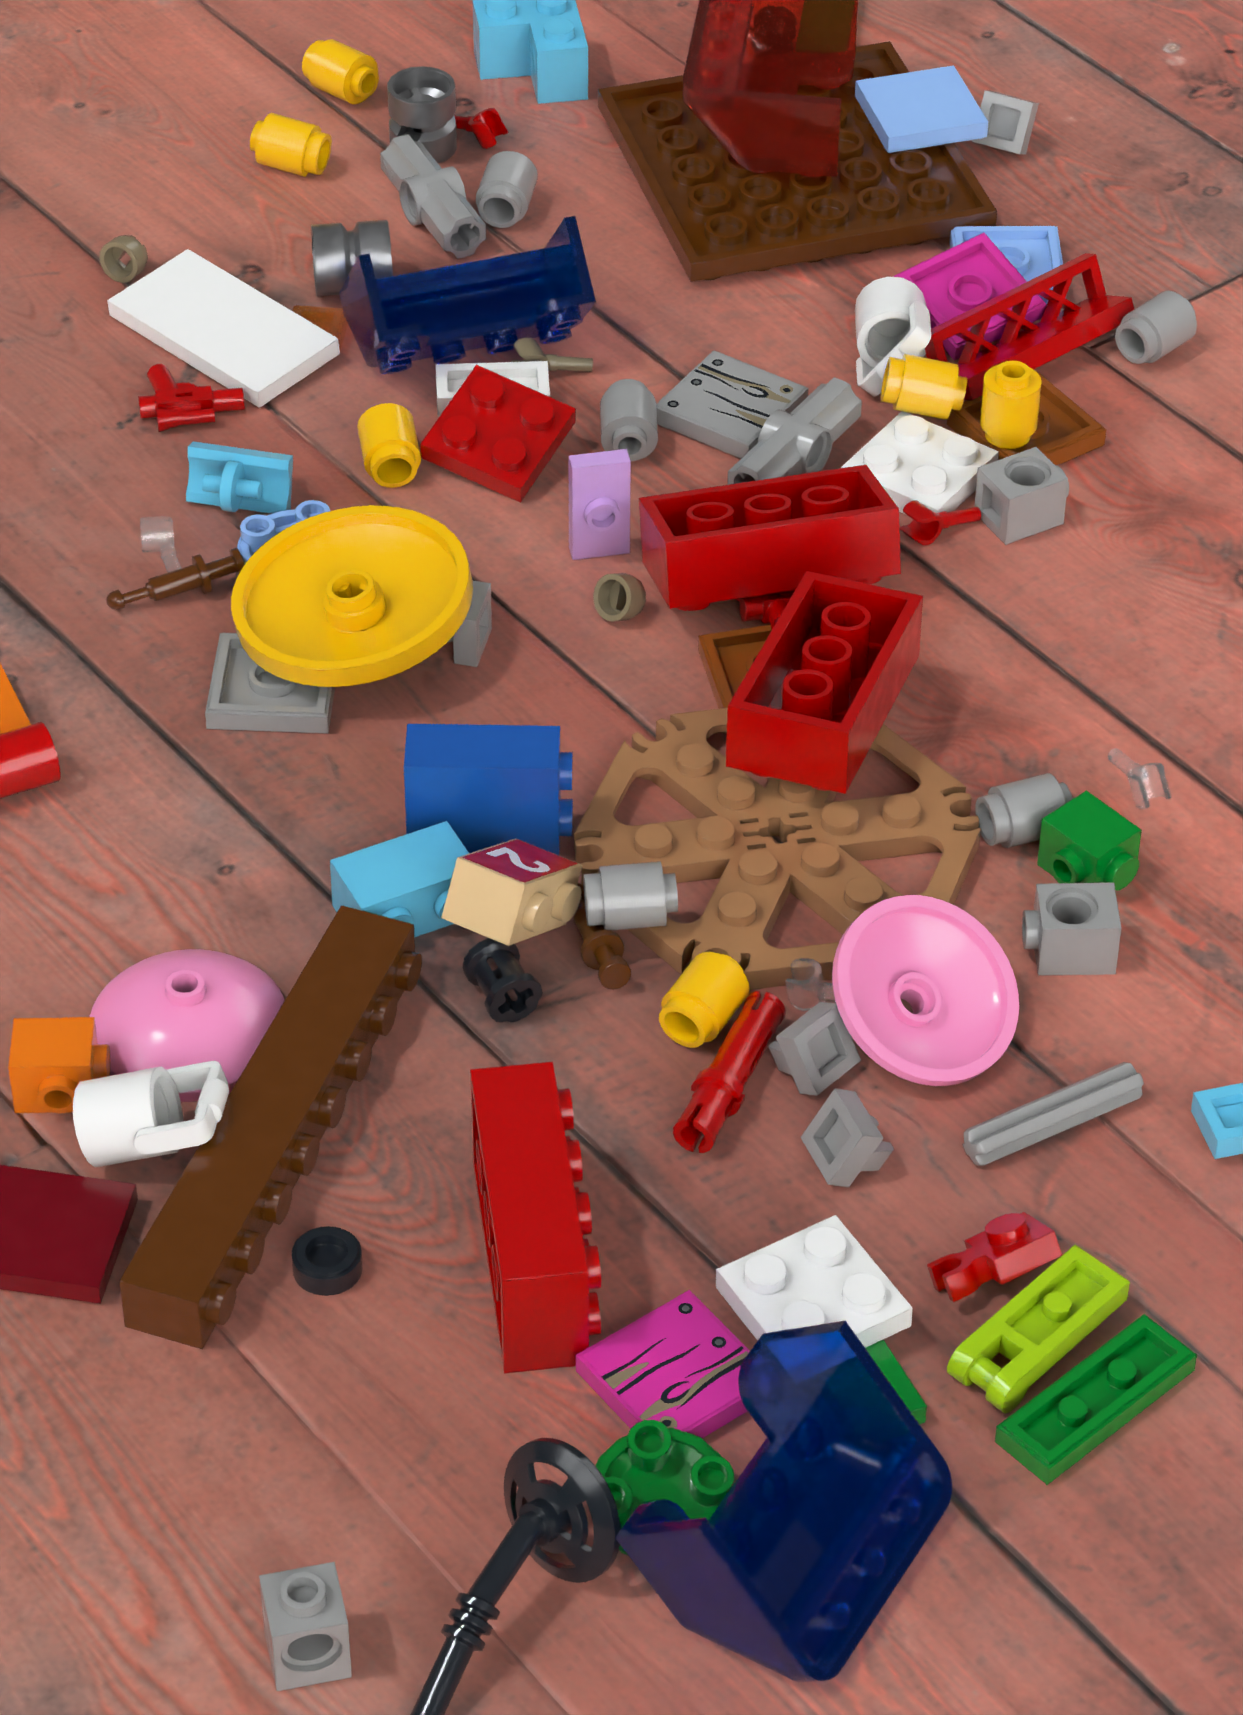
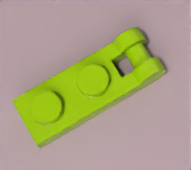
M1073 1245L956 1348L948 1362L947 1373L965 1386H970L973 1383L986 1391V1401L1005 1414L1011 1412L1021 1402L1032 1384L1127 1301L1130 1281L1077 1245ZM998 1353L1011 1360L1003 1368L991 1361Z

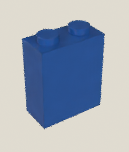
M407 724L404 757L406 834L447 821L469 853L517 838L556 855L560 854V836L572 837L573 799H561V790H572L573 752H560V726Z

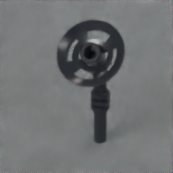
M538 1438L521 1446L511 1456L504 1476V1499L512 1526L470 1587L468 1593L458 1594L456 1602L461 1607L460 1609L452 1608L448 1615L453 1621V1625L444 1624L441 1633L446 1637L445 1642L410 1715L445 1714L473 1652L483 1651L485 1642L480 1638L481 1635L490 1636L493 1628L488 1623V1620H497L500 1614L495 1605L529 1555L550 1574L562 1580L575 1583L587 1582L604 1574L614 1563L619 1551L621 1538L620 1518L614 1497L597 1467L574 1446L554 1438ZM534 1462L552 1465L565 1473L568 1479L563 1486L547 1479L537 1480ZM585 1501L593 1521L594 1539L592 1547L586 1544L588 1520L582 1504ZM541 1548L550 1553L558 1554L564 1552L574 1565H565L551 1559L541 1551Z

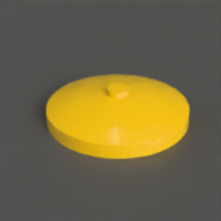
M355 506L324 512L307 518L286 528L263 544L249 558L236 579L231 596V611L237 635L243 649L265 671L287 681L318 687L353 686L378 681L401 673L421 663L443 647L457 632L468 614L472 602L473 580L467 555L461 542L452 531L439 521L425 514L400 507Z

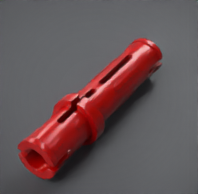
M754 991L749 994L744 1002L742 1011L720 1046L709 1068L700 1071L692 1083L691 1091H694L692 1099L673 1127L675 1140L686 1150L694 1152L695 1146L702 1134H704L698 1146L699 1153L710 1151L726 1119L735 1115L745 1100V1094H742L744 1086L761 1059L769 1041L786 1016L783 1002L772 993H765L757 1010L755 1007L761 998L760 991Z

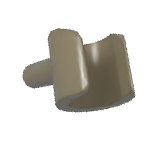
M522 338L514 343L519 356L526 360H512L511 362L548 361V371L592 372V358L544 354L537 341L532 338Z

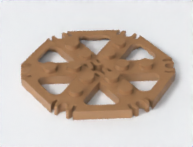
M728 708L670 714V721L662 718L657 720V741L648 740L638 732L632 734V748L624 740L574 833L575 861L582 865L580 872L581 885H583V874L599 873V866L661 861L663 874L675 873L676 883L720 878L703 915L698 920L691 923H678L667 917L666 926L627 930L680 974H682L685 964L691 958L693 960L699 953L715 952L728 955L740 964L748 979L750 990L832 980L833 961L839 942L784 949L773 947L766 942L789 893H792L841 934H844L851 923L874 904L892 897L904 896L892 889L858 861L940 852L943 854L928 888L918 895L933 897L954 905L979 848L981 828H979L978 816H970L972 798L969 793H966V786L884 724L870 749L878 751L919 783V787L915 791L904 794L833 802L837 794L835 791L817 790L808 785L770 777L764 788L744 771L726 767V757L707 742V739L712 734L718 732L727 734ZM635 778L651 780L697 818L630 826L617 821L614 815L632 781ZM772 836H780L783 843H775Z

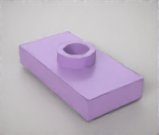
M627 449L568 456L569 550L572 560L630 553L631 461Z

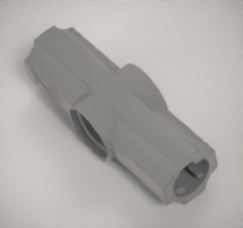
M409 134L392 138L390 145L380 153L381 169L399 191L401 206L409 223L412 226L423 223L443 250L452 252L457 259L473 255L479 244L486 240V224L466 200L464 184L458 171L453 166L441 168L421 142H415Z
M834 377L827 384H820L791 413L777 409L765 421L758 438V444L728 471V485L821 471L829 458L833 442L861 417L862 400L855 395L849 383Z

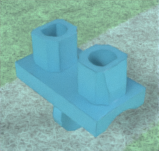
M194 441L188 446L189 479L186 490L187 502L220 506L223 511L236 512L238 509L272 514L291 510L293 455Z

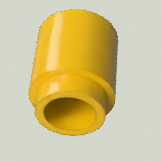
M333 39L326 41L318 40L312 43L304 54L302 71L304 76L309 79L311 85L350 104L362 103L375 92L378 86L379 75L376 60L372 56Z
M269 113L264 121L258 120L253 127L250 137V149L255 152L258 164L306 177L308 173L321 175L327 166L331 153V136L322 133L319 126L275 113Z
M904 354L902 359L889 357L882 382L881 402L893 404V409L897 411L947 420L951 409L960 411L966 393L967 377L958 376L959 367L955 363Z
M1002 362L990 368L984 375L980 425L985 432L988 442L1002 449H1016L1026 445L1031 435L1037 429L1041 377L1034 369L1022 362Z
M393 403L379 404L369 408L361 415L357 424L365 470L377 484L383 487L395 488L404 486L414 479L421 463V454L413 416L405 407Z
M702 952L696 955L662 999L659 1023L667 1036L676 1043L689 1048H696L704 1042L714 1040L749 995V982L740 964L725 954Z

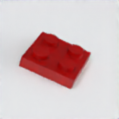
M476 364L420 443L421 458L521 503L576 423V408Z

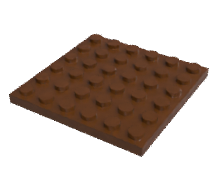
M890 41L598 89V108L690 282L715 280L721 276L750 271H766L773 267L801 262H818L824 258L853 253L864 254L876 249L904 244L916 245L927 240L950 237L951 230L957 226H996L997 210L955 143L887 153L855 97L856 80L909 72Z

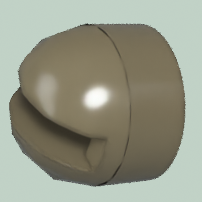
M122 235L115 237L105 244L100 251L99 258L102 269L111 279L125 283L134 279L144 270L148 255L146 247L141 245L136 237ZM126 253L131 258L127 266L120 261Z
M607 574L600 578L595 586L593 594L594 605L602 618L608 621H626L642 612L646 603V591L642 582L630 574Z

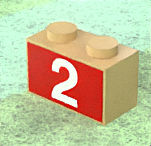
M517 838L457 857L441 918L507 946L566 925L574 916L579 906L581 888L577 886L582 865Z

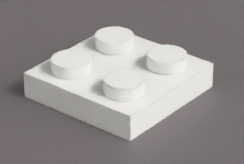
M901 411L841 468L867 465L898 506L899 512L905 514L903 512L904 506L914 500L921 502L936 513L943 511L951 512L955 511L976 490L978 467L997 461L999 451L928 422L919 416Z
M836 1215L716 1269V1289L790 1383L912 1325V1306Z

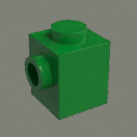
M1086 790L1042 818L1037 865L1052 875L1058 883H1114L1115 890H1121L1134 879L1139 869L1138 855L1142 830Z

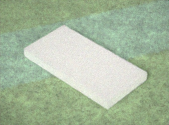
M189 249L107 300L111 317L226 388H243L244 399L259 408L340 354L339 339Z

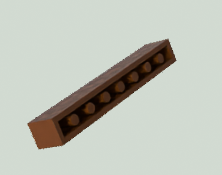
M340 906L229 1094L221 1120L216 1125L212 1139L205 1144L199 1145L119 1280L125 1327L203 1349L217 1324L224 1325L228 1321L234 1308L238 1285L245 1273L253 1274L258 1268L264 1251L265 1237L273 1223L280 1225L286 1218L291 1205L292 1190L300 1175L308 1176L313 1170L323 1134L327 1127L335 1128L338 1125L345 1108L346 1094L353 1081L360 1082L365 1077L371 1061L372 1047L379 1035L387 1036L391 1031L397 1013V1003L403 992H411L418 982L422 967V956L415 952L414 924Z

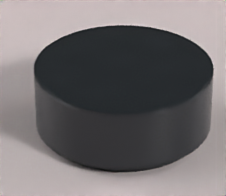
M330 1226L318 1227L301 1235L292 1248L293 1276L296 1282L304 1290L322 1296L340 1294L352 1288L362 1274V1251L357 1238L344 1229Z

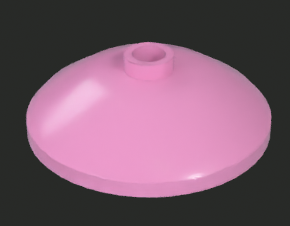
M921 895L896 896L878 902L865 910L851 923L840 939L832 970L833 991L838 1011L843 1023L858 1046L885 1070L914 1083L930 1086H949L963 1083L979 1076L998 1061L1007 1050L1013 1039L1019 1016V994L1016 979L1007 956L994 936L966 911L933 897ZM901 999L907 1001L911 1005L913 1013L909 1012L903 1006Z
M186 949L165 952L149 957L118 974L105 986L97 997L90 1017H95L98 1044H109L110 1076L155 1067L171 1069L208 1061H217L220 1063L228 1081L230 1094L285 999L276 983L264 971L248 961L217 951ZM201 1090L179 1093L180 1101H198Z

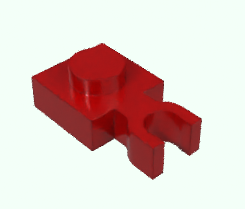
M1025 1212L1020 1214L1010 1213L991 1220L985 1226V1231L964 1240L967 1250L941 1257L927 1264L934 1288L939 1292L946 1289L949 1299L956 1302L975 1292L985 1282L994 1279L1003 1285L1062 1256L1054 1230Z

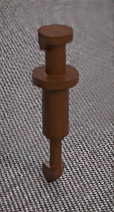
M238 548L229 550L230 556L206 564L200 554L192 556L193 565L150 578L143 588L121 594L119 589L109 593L106 599L107 605L111 609L117 610L125 608L127 603L146 597L158 601L198 587L201 588L204 594L212 592L211 580L232 573H236L238 577L244 566L242 556Z
M577 883V886L581 888V899L574 916V923L583 939L580 949L581 957L588 967L599 970L598 978L603 987L612 990L619 989L626 985L631 977V969L622 958L624 943L616 932L604 930L603 925H587L584 887Z

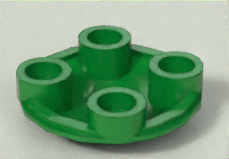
M644 1420L636 1423L630 1429L627 1436L619 1438L598 1458L596 1467L606 1480L618 1509L621 1526L619 1551L621 1553L648 1563L681 1562L705 1552L725 1532L734 1509V1470L730 1462L699 1436L675 1428H667L662 1422L656 1420Z

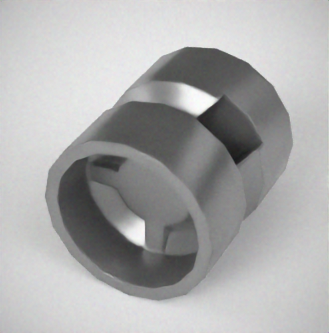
M426 66L410 67L391 76L387 83L388 110L391 117L389 120V141L391 142L392 138L409 134L415 142H421L437 163L445 162L454 155L457 149L456 120L454 116L456 112L454 79L443 70Z
M388 220L357 222L351 231H347L342 223L311 225L316 296L347 294L353 285H357L362 293L393 291L392 255Z

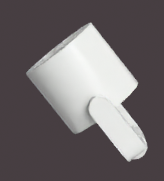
M884 277L874 280L862 289L856 299V342L860 357L856 360L857 385L875 397L881 393L884 372L889 357L902 359L904 354L924 357L926 354L925 347L931 339L930 313L926 306L923 292L914 283L904 278Z
M208 1061L171 1069L155 1067L81 1081L75 1088L73 1098V1120L81 1151L88 1163L96 1168L177 1153L179 1149L205 1144L212 1139L216 1125L221 1120L229 1094L228 1081L220 1063L217 1061ZM201 1090L195 1109V1119L183 1121L179 1093Z

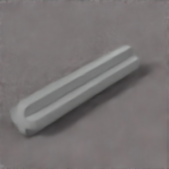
M1123 1062L966 1129L963 1133L964 1143L962 1145L966 1155L970 1156L975 1165H987L1139 1099L1143 1095V1078L1140 1073L1136 1072L1131 1063Z

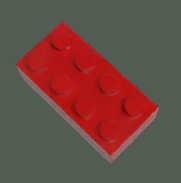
M867 465L639 498L643 564L670 609L678 608L684 611H697L707 608L712 602L732 599L741 602V598H753L765 594L795 591L806 571L866 584L877 583L884 576L901 574L899 508Z
M806 571L728 704L726 767L747 771L760 777H773L808 785L817 790H830L846 794L919 657L923 596Z
M553 1062L470 1069L473 1168L504 1374L576 1366V1355L589 1348V1336L601 1335L597 1292L589 1293V1289L601 1288V1267L597 1245L589 1246L588 1239H583V1235L592 1234V1218L588 1192H580L578 1186L574 1187V1182L583 1181L580 1143L578 1139L571 1140L570 1135H565L566 1130L574 1129L570 1089L557 1088Z

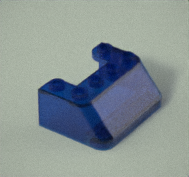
M575 216L563 219L544 249L387 278H375L370 253L358 255L339 292L344 316L367 366L379 367L381 374L405 371L413 366L412 361L432 357L434 364L451 363L466 357L465 351L486 347L488 354L507 352L515 349L514 343L522 338L539 337L541 344L560 342L572 336L571 329L583 322L584 317L596 303Z
M846 1320L763 1333L745 1357L739 1371V1393L745 1408L767 1438L709 1520L707 1518L689 1519L683 1509L670 1500L647 1501L636 1508L615 1537L684 1628L796 1682L827 1681L839 1674L947 1510L952 1496V1478L946 1461Z

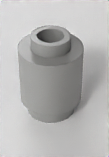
M502 151L489 159L476 193L478 212L481 218L489 225L497 228H507L525 216L538 180L537 169L528 157L514 151Z
M1174 291L1161 292L1123 317L1121 325L1118 326L1115 333L1118 349L1127 360L1135 364L1153 363L1195 335L1197 329L1195 310L1192 304L1180 294Z
M634 379L619 380L613 383L602 396L600 401L601 444L605 451L627 449L630 461H637L650 455L656 448L658 442L656 400L654 395L640 381Z
M1050 773L991 787L988 795L978 797L975 804V813L979 818V828H981L980 833L988 845L1001 844L1005 848L1040 840L1042 818L1072 800L1071 792L1065 783H1058L1057 779Z
M661 861L599 866V873L583 874L584 901L588 926L603 925L604 930L666 926L667 913L678 912L675 873L663 874Z

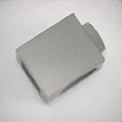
M1037 447L978 467L975 507H979L983 523L1005 545L1064 524L1066 498L1069 495L1068 478L1059 466L1054 465Z
M1114 883L1036 884L1034 910H1024L1022 915V941L1024 949H1034L1038 976L1116 974L1121 922Z
M335 1562L259 1575L264 1632L276 1691L351 1678L349 1627Z

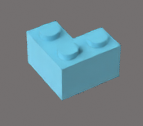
M473 0L474 55L480 80L531 76L538 104L588 100V44L576 0Z

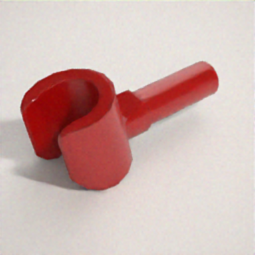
M495 108L485 109L475 116L463 117L454 115L456 129L473 132L483 149L495 146L497 144L496 136L509 133Z
M914 500L903 508V512L914 520L908 525L901 526L899 529L921 545H930L938 538L942 529L980 521L981 511L979 507L936 513L921 502Z

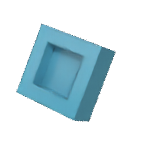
M1243 1083L1193 1092L1191 1112L1214 1159L1243 1154Z

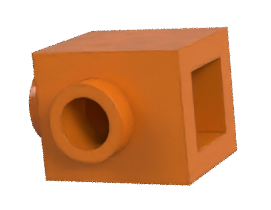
M95 1017L13 1019L8 1070L14 1113H73V1098L75 1088L79 1082L110 1076L109 1044H98Z

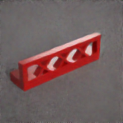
M1085 253L932 328L931 339L925 347V352L929 359L948 362L942 341L954 335L964 339L966 343L957 363L959 367L958 376L967 377L964 400H974L983 395L984 375L990 368L1005 361H1019L1032 369H1036L1121 325L1123 317L1134 310L1132 297L1106 295L1097 255ZM1082 273L1088 299L1074 304L1066 299V295L1073 277ZM1038 294L1049 301L1041 321L1033 324L1026 320L1025 316L1032 297ZM999 315L1007 320V324L1000 342L993 345L983 338L991 317Z

